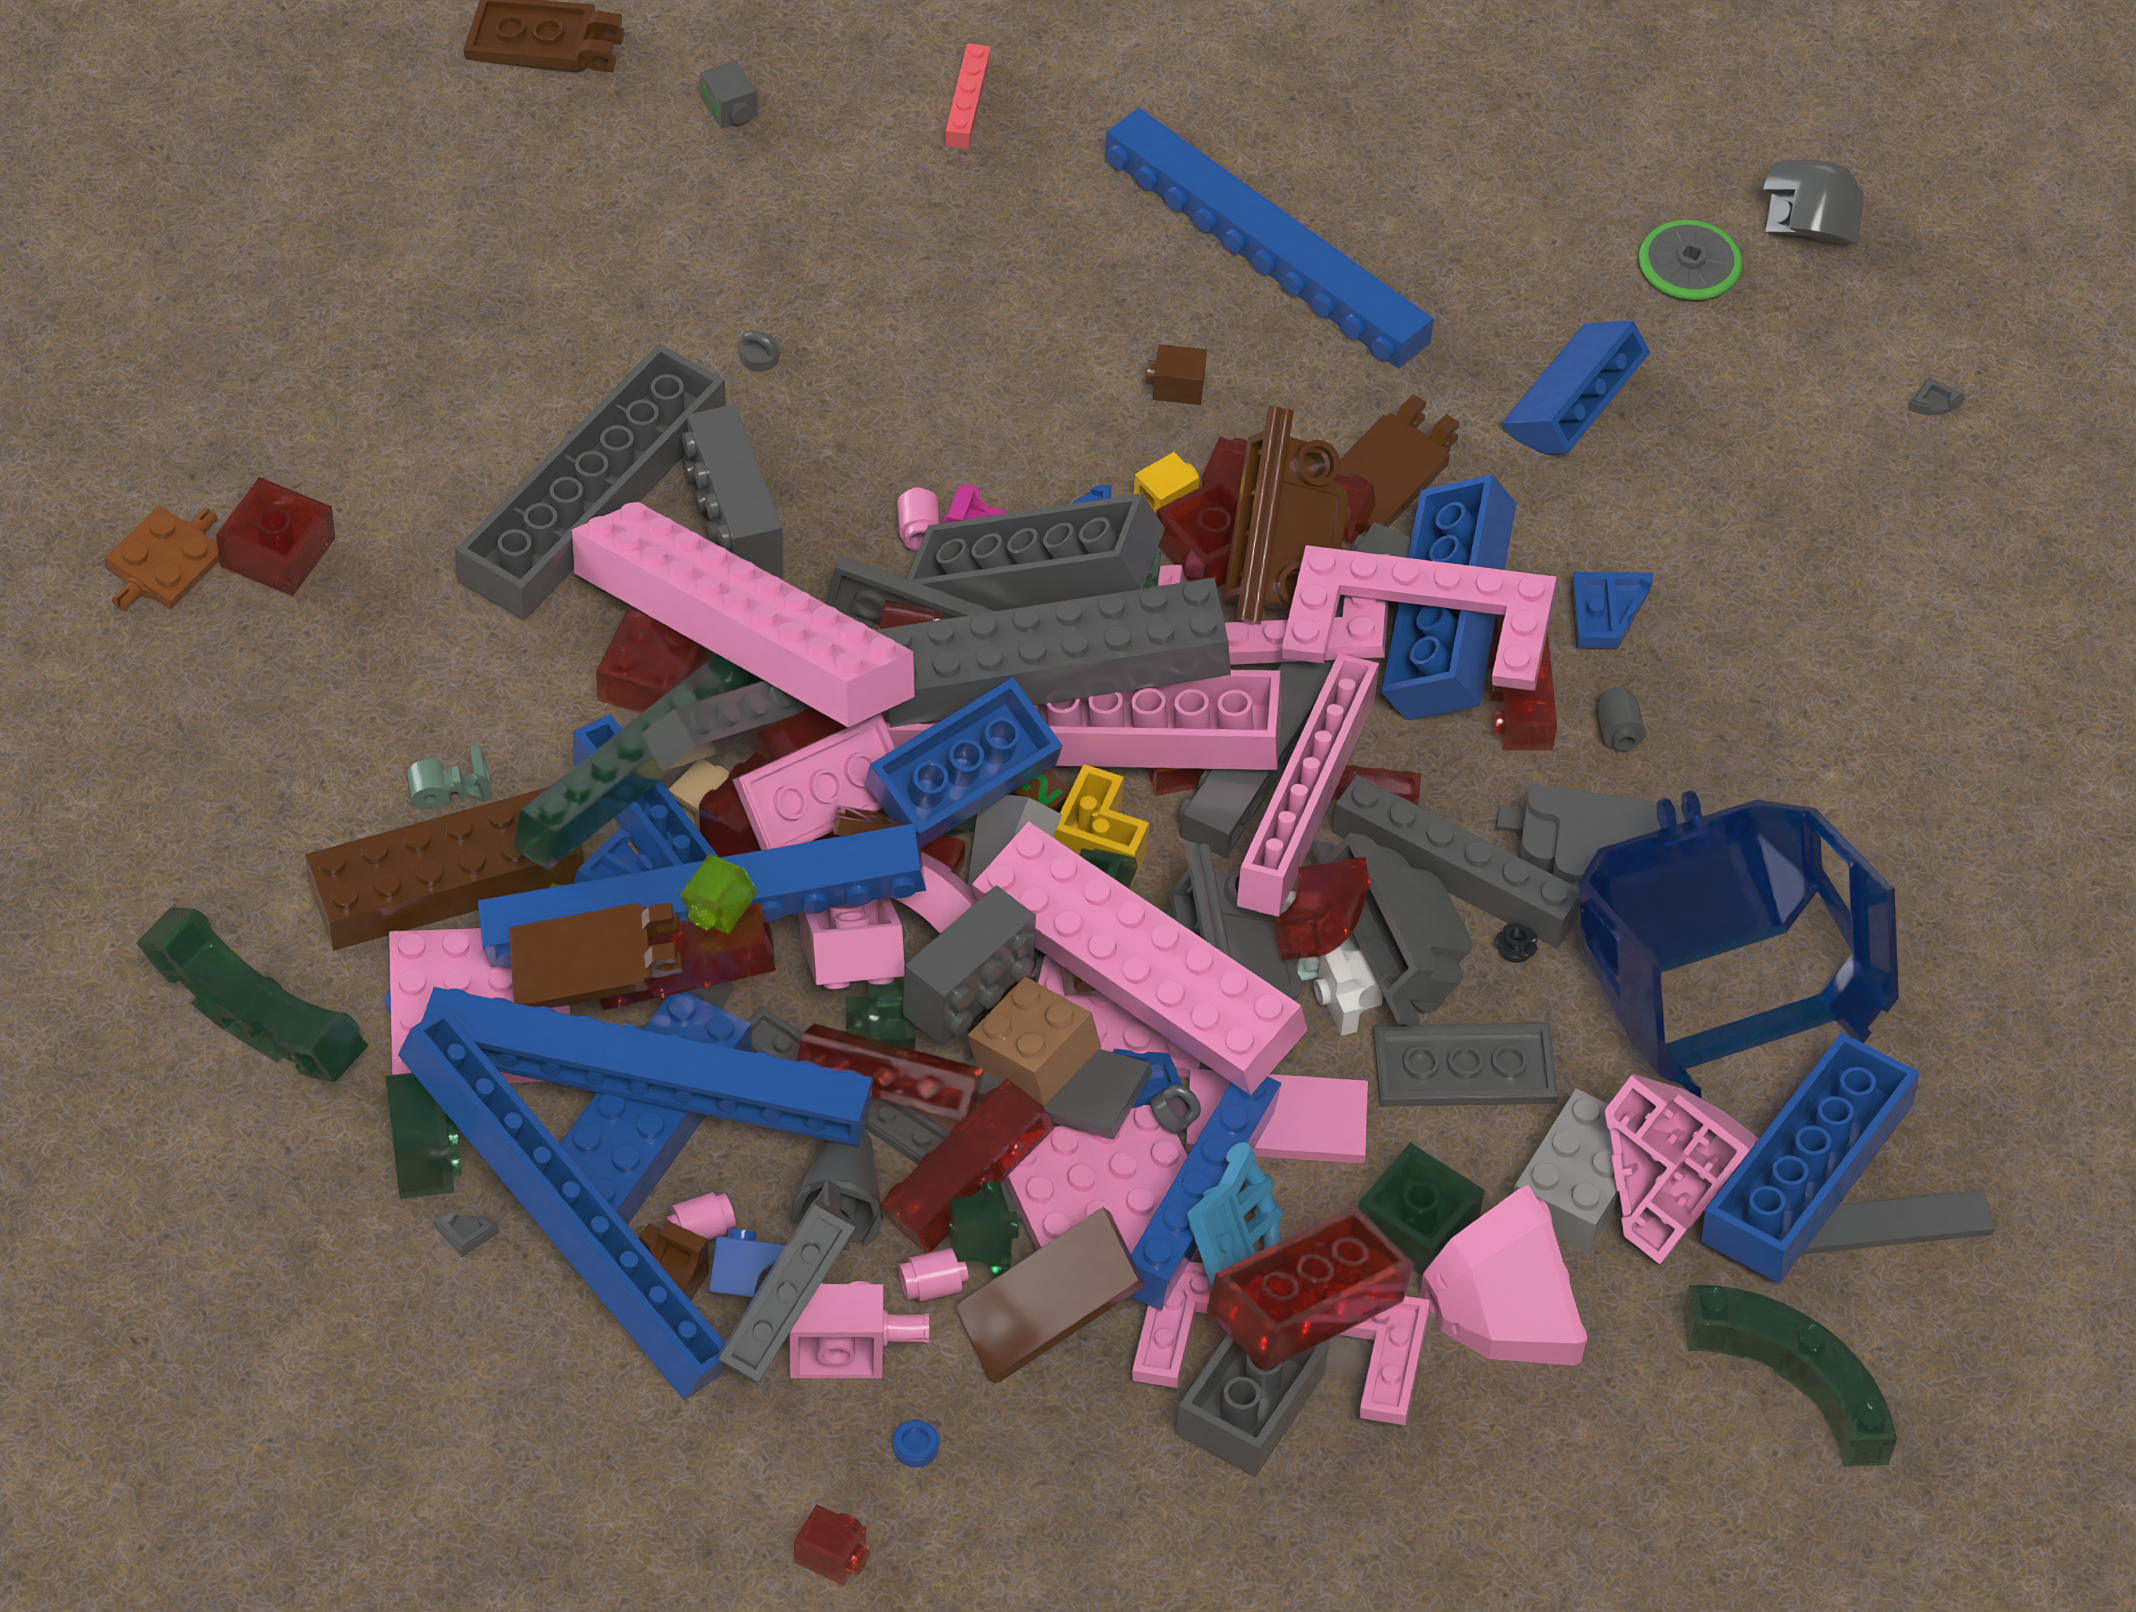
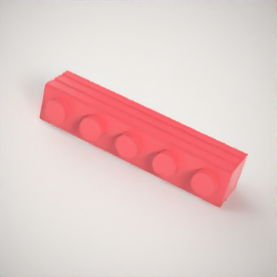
M971 43L966 45L945 131V146L963 149L970 148L971 135L987 69L990 64L991 46Z

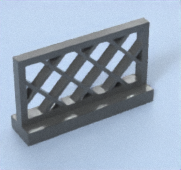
M829 1180L826 1182L719 1352L720 1361L758 1382L855 1229V1222L841 1214L840 1186Z

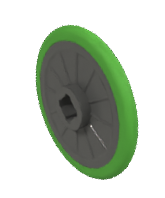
M1677 220L1665 223L1655 228L1646 236L1639 251L1640 267L1649 282L1660 291L1680 299L1706 300L1717 297L1731 289L1738 281L1742 272V255L1735 241L1723 230L1701 221Z

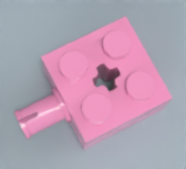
M855 1281L849 1284H824L821 1282L790 1331V1378H882L883 1347H887V1342L929 1343V1313L888 1314V1310H883V1284H870L865 1281Z

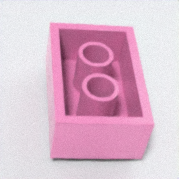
M889 897L871 900L868 904L862 906L847 904L830 907L816 914L799 913L801 947L816 985L823 984L825 988L838 989L849 986L851 981L867 980L871 984H887L894 981V977L904 976L902 924Z

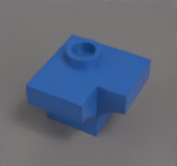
M729 1228L728 1237H716L709 1291L754 1297L761 1286L764 1273L775 1264L786 1245L755 1240V1231Z

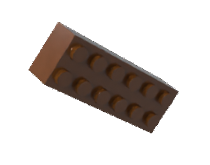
M557 785L311 852L305 854L309 885L332 949L335 951L388 936L390 931H406L479 910L478 900L574 884L577 869L584 863V851Z

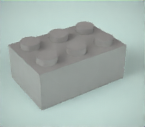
M1576 1088L1515 1184L1514 1192L1529 1185L1536 1198L1543 1199L1547 1204L1552 1216L1555 1236L1590 1253L1620 1205L1621 1199L1616 1187L1612 1161L1613 1147L1610 1129H1607L1605 1109L1609 1104Z

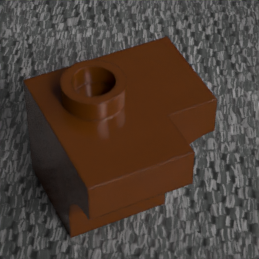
M667 1221L663 1229L648 1223L639 1240L688 1299L692 1301L709 1274L708 1239L670 1221Z

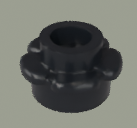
M1512 923L1504 926L1503 932L1497 933L1495 944L1504 959L1513 963H1521L1527 961L1536 953L1538 937L1530 927ZM1519 939L1521 942H1515L1513 940Z

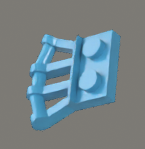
M1246 1142L1238 1143L1230 1148L1226 1155L1229 1165L1219 1185L1206 1190L1203 1193L1204 1198L1187 1212L1190 1228L1194 1234L1204 1270L1214 1295L1230 1294L1261 1265L1287 1260L1286 1248L1281 1246L1280 1219L1283 1217V1212L1280 1204L1274 1202L1271 1193L1274 1188L1271 1176L1264 1174L1255 1161L1256 1155L1254 1150ZM1246 1179V1180H1247V1181L1245 1182V1187H1246V1188H1245L1241 1193L1238 1194V1192H1239V1190H1240V1188H1241V1186H1242L1244 1180ZM1256 1205L1255 1217L1246 1224L1243 1216ZM1263 1236L1264 1249L1255 1252L1253 1244Z

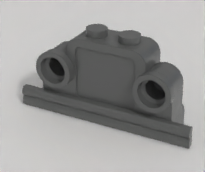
M1529 784L1525 809L1500 805L1496 828L1497 830L1522 833L1520 850L1517 857L1583 890L1581 903L1590 902L1610 905L1619 909H1644L1653 902L1654 898L1666 903L1683 900L1691 891L1695 858L1718 862L1721 837L1698 834L1701 808Z
M1350 833L1336 848L1333 843L1314 840L1311 847L1399 1025L1407 1024L1408 1026L1416 1025L1420 1020L1412 1003L1421 1010L1427 1012L1436 1011L1444 1003L1445 998L1463 980V971L1458 963L1473 949V943L1443 883L1429 871L1411 868L1406 859L1397 851L1388 847L1378 846L1365 835Z
M1196 842L1187 843L1184 849L1188 869L1168 892L1173 919L1292 1000H1296L1301 993L1302 980L1297 972L1294 956L1295 945L1294 941H1291L1286 919L1281 914L1277 917L1237 906L1240 869L1234 871L1231 875L1215 873L1210 846L1208 844L1199 845Z

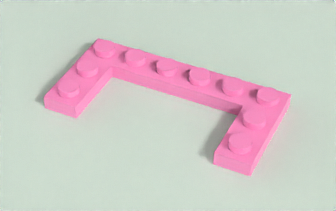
M1306 545L1281 647L1282 658L1316 663L1325 662L1340 594L1505 615L1492 673V684L1494 686L1535 691L1557 589V577Z
M1182 565L1151 566L1143 589L1184 582ZM1344 595L1343 617H1335L1325 660H1335L1338 653L1360 659L1385 657L1388 600ZM1288 620L1261 621V624L1250 622L1225 623L1229 642L1230 665L1300 661L1282 658L1281 647Z
M1189 1262L1162 1311L1148 1305L1132 1369L1133 1381L1178 1388L1196 1312L1239 1318L1249 1303L1295 1328L1375 1340L1360 1407V1418L1406 1425L1430 1312V1300L1259 1272H1252L1230 1294L1214 1295L1203 1263Z

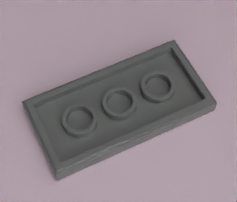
M1550 1023L1374 1026L1373 1035L1380 1107L1557 1104L1558 1092Z
M1098 1049L1045 1105H1042L978 1069L972 1053L953 1087L956 1095L1114 1140L1153 1072L1149 1062Z

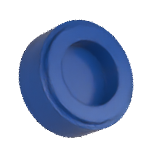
M911 1420L901 1424L896 1429L893 1435V1453L902 1464L914 1468L923 1467L930 1464L938 1455L939 1435L936 1429L929 1423Z

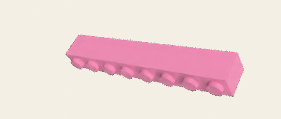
M1338 653L1241 865L1237 906L1277 917L1280 916L1375 702L1379 663Z

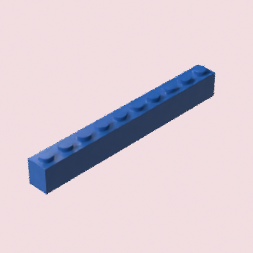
M1138 107L1107 131L1105 157L1114 168L1127 172L1136 179L1143 189L1156 193L1165 200L1172 210L1185 214L1194 221L1201 231L1210 232L1221 240L1230 252L1234 254L1239 253L1250 261L1259 273L1263 275L1268 274L1279 282L1288 294L1298 296L1312 306L1317 315L1330 319L1341 327L1349 338L1357 339L1369 347L1379 360L1388 361L1400 369L1431 343L1433 317Z
M908 824L478 900L482 947L491 967L501 966L509 968L511 967L509 927L633 903H639L640 906L645 905L646 908L650 905L671 903L674 913H677L680 923V932L671 935L686 937L693 935L696 931L705 929H731L737 927L740 923L756 920L776 921L785 915L802 912L816 914L830 907L847 904L862 906L868 904L871 900L887 897L907 898L915 894V892L927 890L920 842L915 825Z
M434 987L422 1018L423 1021L446 1007L499 1072L858 1147L872 1104V1077L863 1076L853 1070H834L820 1067L809 1061L796 1062L776 1058L766 1052H747L730 1048L722 1043L709 1044L686 1039L679 1034L665 1035L646 1031L635 1025L622 1026L599 1021L591 1016L584 1015L579 1017L559 1013L548 1007L540 1006L535 1008L512 1003L504 998H487L472 995L456 988L448 990Z
M443 1008L413 1026L398 1056L683 1400H686L717 1379L727 1365L719 1360V1352L725 1344L723 1339L447 1008Z

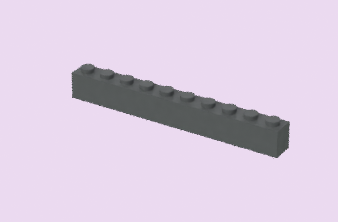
M1374 522L1365 536L1362 534L1358 535L1351 551L1380 555L1389 554V556L1408 558L1411 537ZM1340 594L1335 617H1343L1344 595ZM1325 660L1324 663L1308 661L1277 662L1275 671H1280L1282 691L1278 769H1205L1199 780L1198 792L1194 798L1188 796L1179 811L1178 820L1182 821V839L1196 842L1199 845L1208 844L1211 852L1224 858L1229 856L1287 766L1335 660Z

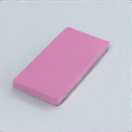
M881 714L840 730L733 779L761 850L807 843L834 831V821L838 805L874 811L882 808L865 784L870 764L895 749Z
M1190 1069L1189 1090L1200 1101L1201 1113L1187 1127L1186 1152H1191L1231 1083L1214 1070ZM1277 1074L1268 1075V1077L1282 1084L1274 1115L1254 1148L1257 1157L1365 1163L1368 1081Z

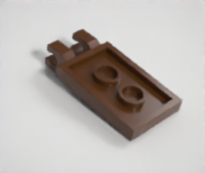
M480 0L465 43L464 56L467 60L494 64L579 71L580 68L585 69L587 65L591 70L613 72L616 64V56L612 55L614 44L621 45L625 34L624 28H620L622 14L604 11L595 12L593 4L547 0Z
M1414 394L1401 405L1396 416L1392 413L1388 416L1383 415L1340 459V470L1333 481L1343 485L1348 493V506L1351 509L1349 523L1366 533L1374 522L1389 527L1420 495L1421 490H1425L1449 465L1450 454L1448 453L1450 447L1458 440V434L1454 433V431L1459 428L1460 422L1447 414L1434 425L1430 436L1417 429L1425 420V415L1421 411L1426 408V402Z
M633 903L509 927L514 1003L535 1008L540 1006L555 1008L648 990V979L684 972L682 955L680 952H677L674 942L652 945L649 948V938H658L680 932L678 914L674 913L671 903L650 905L647 908L645 905L640 906L639 903Z

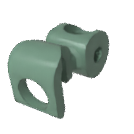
M473 745L470 749L473 773L469 776L462 775L458 765L451 767V770H446L440 761L433 759L421 760L410 766L407 774L412 804L419 809L447 806L450 804V795L453 792H457L462 798H474L482 802L488 801L492 796L487 761L481 747Z

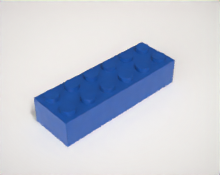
M1493 474L1421 490L1408 558L1505 570L1517 503ZM1399 602L1382 693L1406 720L1480 706L1496 614Z
M677 987L672 989L643 1029L665 1035L679 1034L686 1039L709 1044L722 1043L733 1049L751 1052V1023ZM597 1092L560 1142V1145L628 1225L706 1115Z
M1841 1032L1705 1209L1701 1242L1780 1284L1914 1105L1919 1071Z

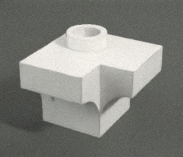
M1338 944L1322 948L1318 979L1313 982L1317 1001L1321 1006L1327 1005L1341 1036L1357 1032L1360 1014L1369 1008L1382 1005L1383 993L1362 950L1345 952L1340 949Z

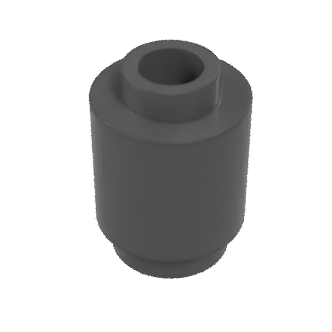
M1614 687L1603 692L1599 697L1597 714L1605 744L1611 749L1628 751L1635 748L1646 736L1637 698L1630 690L1623 687Z

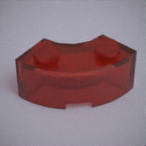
M1366 856L1298 867L1299 885L1295 899L1285 912L1281 913L1279 917L1275 916L1282 960L1319 957L1328 954L1342 945L1350 936L1361 916L1366 892L1370 885Z

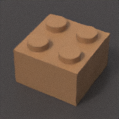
M1024 977L968 1034L978 1069L1042 1105H1045L1101 1047L1093 1014L1090 1011L1027 977Z

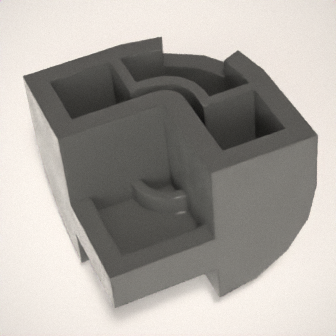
M1782 160L1772 167L1763 187V190L1772 193L1765 232L1777 236H1808L1827 244H1857L1863 211V190L1859 189L1855 177L1849 172V169L1821 160Z

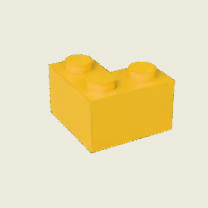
M1083 764L1060 812L1062 816L1053 838L1116 881L1132 886L1147 854L1149 822L1119 813L1122 808L1123 776Z

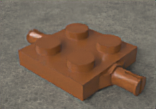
M160 505L152 511L105 557V567L121 577L126 584L112 598L113 604L117 608L120 607V610L126 611L139 596L156 600L167 608L172 609L225 557V548L204 534L218 520L215 512L205 507L191 522L181 520Z

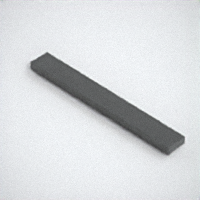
M763 1006L747 1021L751 1023L752 1053L766 1052L776 1058L796 1062L809 1061L820 1067L839 1071L853 1070L866 1076ZM872 1080V1104L864 1129L1015 1230L1023 1221L1022 1215L1008 1190L999 1165Z

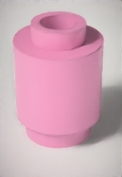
M912 488L901 494L897 500L900 537L905 542V545L914 551L919 550L928 525L940 524L938 498L932 491L924 488Z
M711 1192L672 1205L670 1207L671 1215L665 1217V1223L667 1221L675 1223L707 1238L708 1241L716 1239L717 1236H726L729 1228L736 1227L735 1215L725 1193L715 1196Z
M952 1248L909 1257L908 1263L898 1265L900 1282L906 1300L917 1298L918 1302L960 1293L962 1292V1283L969 1280L963 1255L955 1256Z

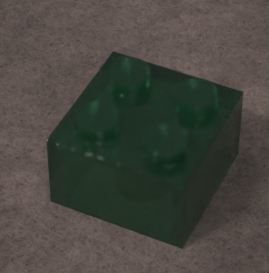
M413 1073L385 1076L400 1199L454 1193L453 1176L461 1175L455 1123Z
M1410 1142L1358 1202L1354 1232L1423 1276V1273L1450 1239L1480 1218L1485 1190Z

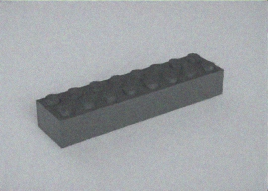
M659 343L455 549L458 581L525 620L574 569L572 529L588 523L594 517L605 516L617 511L625 504L639 502L685 455L682 433L688 432L687 415L726 406L725 380Z
M1215 578L875 630L913 651L915 697L887 710L890 728L943 720L1012 677L1033 705H1041L1231 675L1229 642Z

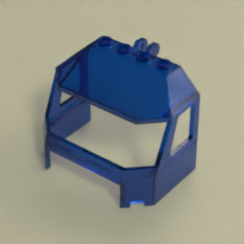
M1690 790L1681 795V810L1686 822L1677 824L1676 811L1671 800L1667 798L1661 799L1656 803L1660 830L1598 849L1578 881L1583 955L1588 960L1632 1045L1659 1076L1684 1086L1690 1093L1701 1099V1087L1685 1069L1833 1021H1837L1852 1038L1864 1043L1872 1033L1869 1026L1882 1010L1888 1013L1899 999L1895 888L1816 808L1753 800L1702 816L1701 803L1695 791ZM1821 837L1849 867L1850 910L1823 870ZM1816 893H1819L1852 952V955L1821 994L1665 1043L1662 972L1786 933Z

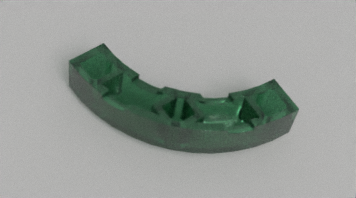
M170 907L136 942L150 962L170 983H176L179 980L196 996L191 1004L213 1023L276 1063L282 1058L295 1063L294 1067L299 1074L318 1080L336 1082L369 1046L359 1033L360 1027L350 1015L310 1004L283 990L282 986L275 979L261 975L221 940L210 928L211 924L208 918L196 909Z
M1689 1285L1683 1308L1688 1351L1722 1353L1742 1359L1746 1356L1773 1368L1774 1373L1791 1383L1804 1395H1809L1818 1405L1834 1435L1843 1467L1889 1465L1897 1441L1892 1416L1874 1378L1843 1341L1808 1315L1772 1298L1737 1288L1715 1285Z

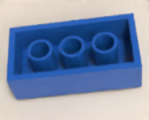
M1012 677L871 763L865 784L890 818L905 825H915L920 847L922 848L1056 765L1063 745Z

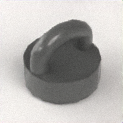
M753 330L743 333L739 345L740 361L744 367L752 371L763 372L770 370L778 364L780 359L779 343L770 334Z
M1172 1085L1167 1089H1163L1151 1099V1108L1157 1120L1167 1131L1174 1134H1179L1189 1127L1201 1113V1105L1197 1096L1187 1087L1181 1085ZM1179 1097H1182L1189 1104L1190 1110L1187 1109Z

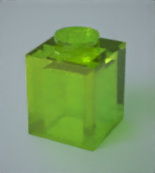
M709 854L680 896L689 910L688 917L696 925L705 930H710L713 927L729 934L758 892L744 868Z

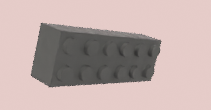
M1143 494L928 525L907 579L933 589L941 590L946 594L968 602L980 604L993 611L1143 589L1165 527Z

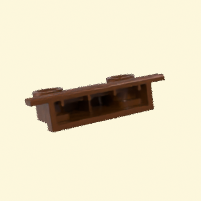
M1268 406L1265 431L1248 437L1223 600L1238 603L1237 620L1261 624L1264 607L1280 611L1291 610L1306 545L1344 550L1342 547L1343 534L1351 517V509L1348 506V493L1343 485L1333 481L1340 470V458L1336 449L1330 443L1323 440L1308 442L1290 437L1294 411L1278 406Z

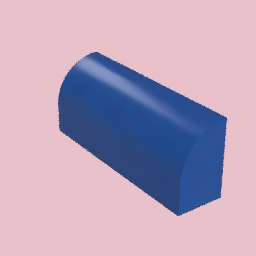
M1634 320L1584 323L1502 422L1506 431L1516 441L1539 453H1569L1650 354Z

